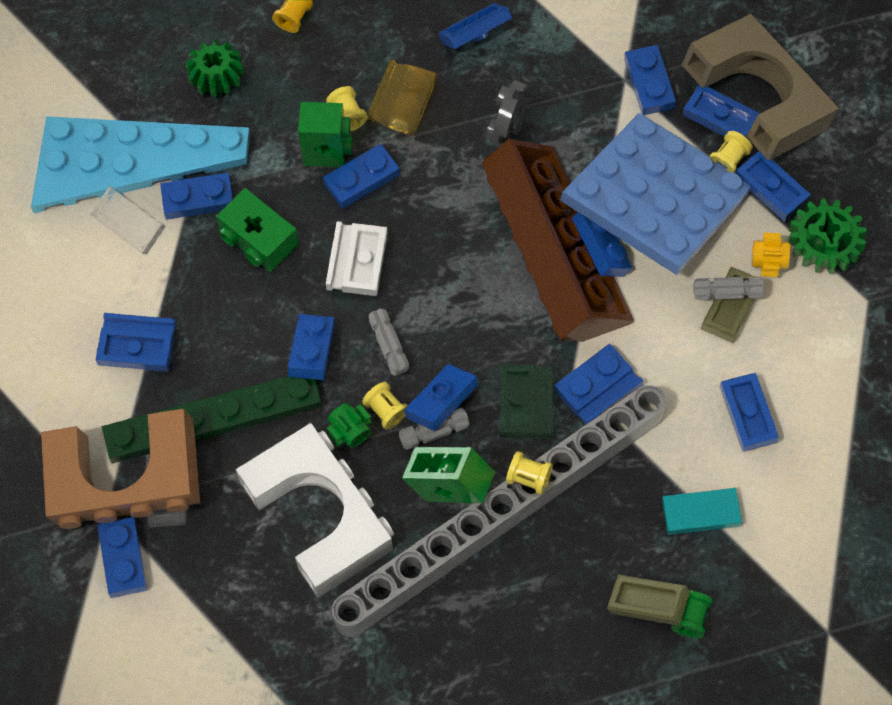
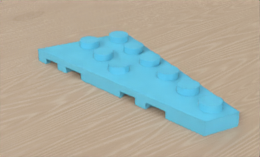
M46 116L31 204L33 213L46 211L45 207L63 203L64 206L77 204L79 199L92 196L103 198L151 187L153 182L166 179L177 181L184 179L183 175L204 171L207 174L246 165L251 135L250 129L246 127Z

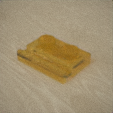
M390 59L368 110L367 122H379L384 127L414 136L437 81V73L406 63L400 65L395 63V60Z

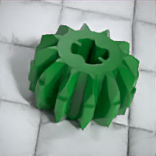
M216 38L212 45L209 46L201 41V50L191 49V60L186 61L189 83L192 87H197L201 95L210 91L211 96L216 98L218 92L223 91L229 96V86L239 87L240 77L244 73L240 52L233 50L229 41L221 46Z

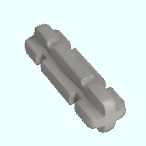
M743 277L714 278L712 282H709V278H698L694 280L693 293L697 300H707L709 296H714V299L743 298V295H748V298H761L764 294V281L762 277H748V280L745 281Z
M378 309L369 314V322L373 331H375L376 339L388 362L391 374L398 376L406 373L409 370V362L402 351L403 348L393 325L390 323L387 311L385 309Z
M460 408L454 410L436 431L417 424L416 428L410 426L400 430L399 439L403 448L408 450L419 446L418 444L421 441L425 444L451 434L452 430L458 432L468 428L469 419L465 410Z

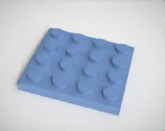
M638 113L562 192L560 201L667 270L678 275L750 194L751 187L735 172H728L726 170L727 167L721 163L716 162L715 164L705 153L641 113Z

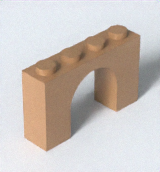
M184 409L148 414L150 441L148 466L138 481L128 488L119 491H103L95 487L90 472L88 436L77 426L41 432L46 517L60 528L72 529L80 527L81 522L95 520L97 523H110L116 521L117 516L130 514V516L137 518L148 517L155 510L166 509L170 512H180L189 509V505L199 504L194 419Z

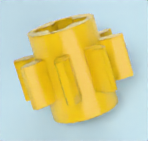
M763 232L762 241H753L751 265L752 267H760L761 276L778 277L780 269H788L790 243L781 242V233Z

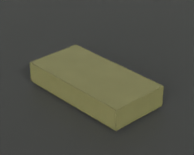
M730 267L725 278L743 277L745 281L748 280V277L755 276ZM743 295V298L714 299L702 323L701 330L734 344L756 298H748V295Z
M618 574L607 609L611 614L680 626L690 590L684 585Z

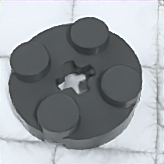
M515 80L508 87L504 85L501 87L496 101V105L500 106L497 119L490 121L486 132V139L492 140L494 147L499 148L505 143L510 133L518 134L528 105L529 98L523 96V92L530 91L528 84Z

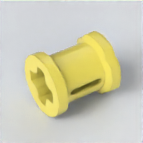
M345 86L330 93L326 102L343 103L344 117H350V131H354L365 124L368 116L363 109L359 108L355 100L356 93L351 86Z
M728 131L724 136L725 142L709 157L715 164L719 162L727 167L726 170L728 172L736 173L737 164L743 156L751 153L753 146L742 134L736 131Z
M381 382L364 396L362 404L366 408H371L382 420V427L385 430H390L404 420L406 417L404 409L408 405L401 404L390 392L391 387L387 382Z
M517 451L509 466L506 483L512 485L514 482L535 489L536 494L542 495L548 484L553 463L546 462L541 464L523 457V453Z

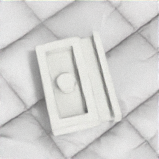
M337 221L326 279V290L339 289L346 293L377 296L388 235L387 227L356 223L344 225L342 222Z

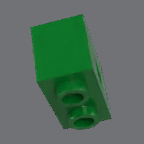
M301 102L298 136L304 166L341 167L345 165L346 155H352L353 136L350 134L351 122L350 117H344L343 103Z
M246 188L216 216L219 226L218 234L222 240L231 247L237 245L244 251V256L255 267L261 265L270 273L299 245L296 228Z
M415 447L402 479L426 502L482 504L495 471L471 447Z

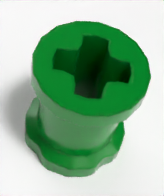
M690 590L680 626L671 625V630L684 637L693 639L703 638L705 635L703 624L707 609H710L713 599L706 594Z

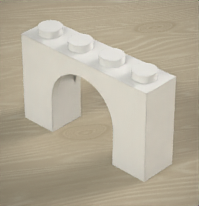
M310 423L236 469L241 485L258 510L263 509L291 490L307 485L326 488L341 500L344 512L338 527L329 536L295 557L299 571L319 598L393 551L391 537L394 536V532L383 516L379 519L371 510L374 504L363 487L357 490L350 479L354 478V475L343 459L336 460L331 452L334 446L323 430L318 433Z

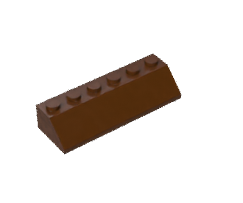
M508 139L482 162V165L487 174V181L493 188L500 203V210L506 217L513 232V239L519 246L525 259L526 269L532 275L537 286L539 298L549 313L555 333L559 336L560 340L584 342L633 323L634 319L613 276H600L576 228L572 217L578 212L560 201L562 192L571 182L555 148L548 145Z

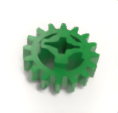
M822 198L819 207H816L810 201L807 203L805 211L798 209L795 220H792L789 232L791 233L788 242L790 245H795L792 255L794 257L803 255L802 266L805 267L813 263L815 264L814 269L816 273H819L822 266L827 267L829 274L834 273L837 265L843 271L847 270L849 261L856 263L860 252H863L866 241L863 239L867 230L864 227H859L862 221L861 215L852 217V206H848L844 210L839 208L840 200H835L833 206H828L825 198ZM839 248H846L839 253L837 251Z

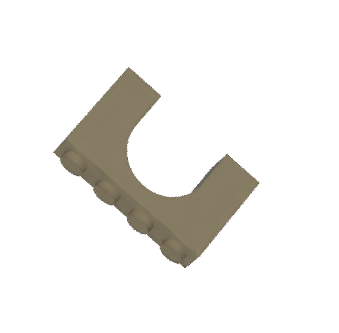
M752 14L692 42L682 63V66L702 88L729 75L747 73L761 77L777 90L782 103L757 115L747 135V138L768 161L828 130L839 110L832 99L822 91Z

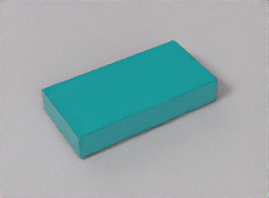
M736 488L662 497L667 535L741 527L742 525Z

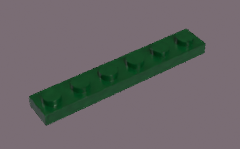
M287 376L148 414L184 409L194 419L195 441L321 408L322 404L315 379ZM148 414L101 426L111 464L150 454Z

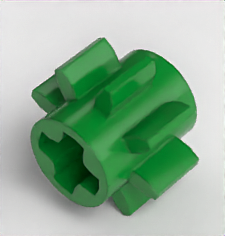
M344 403L329 415L328 421L331 425L327 427L328 435L338 447L346 442L350 448H355L370 436L371 430L368 426L372 424L371 416L361 404L353 409L349 403Z

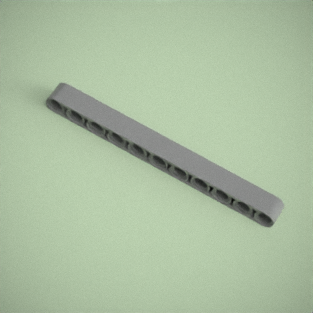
M645 385L638 388L537 458L535 461L541 464L546 462L553 463V465L564 463L570 467V470L565 473H558L552 469L548 484L542 495L526 493L522 489L524 485L517 482L511 485L504 481L486 494L482 504H471L344 592L332 605V616L337 631L347 637H355L363 633L657 427L662 421L666 399L663 391L653 385ZM651 403L657 409L648 412L640 408V405ZM623 423L628 429L624 432H617L611 428V425ZM585 443H594L599 447V450L587 452L581 446ZM498 504H505L511 508V511L505 515H500L492 509ZM468 525H476L481 528V532L475 536L466 535L462 530ZM444 545L449 547L451 552L445 557H438L432 553V550L437 546ZM414 566L421 570V573L415 578H406L402 575V571L407 567ZM377 588H386L390 591V595L383 600H377L371 596L372 592ZM347 609H354L360 613L358 618L351 622L343 621L340 616Z

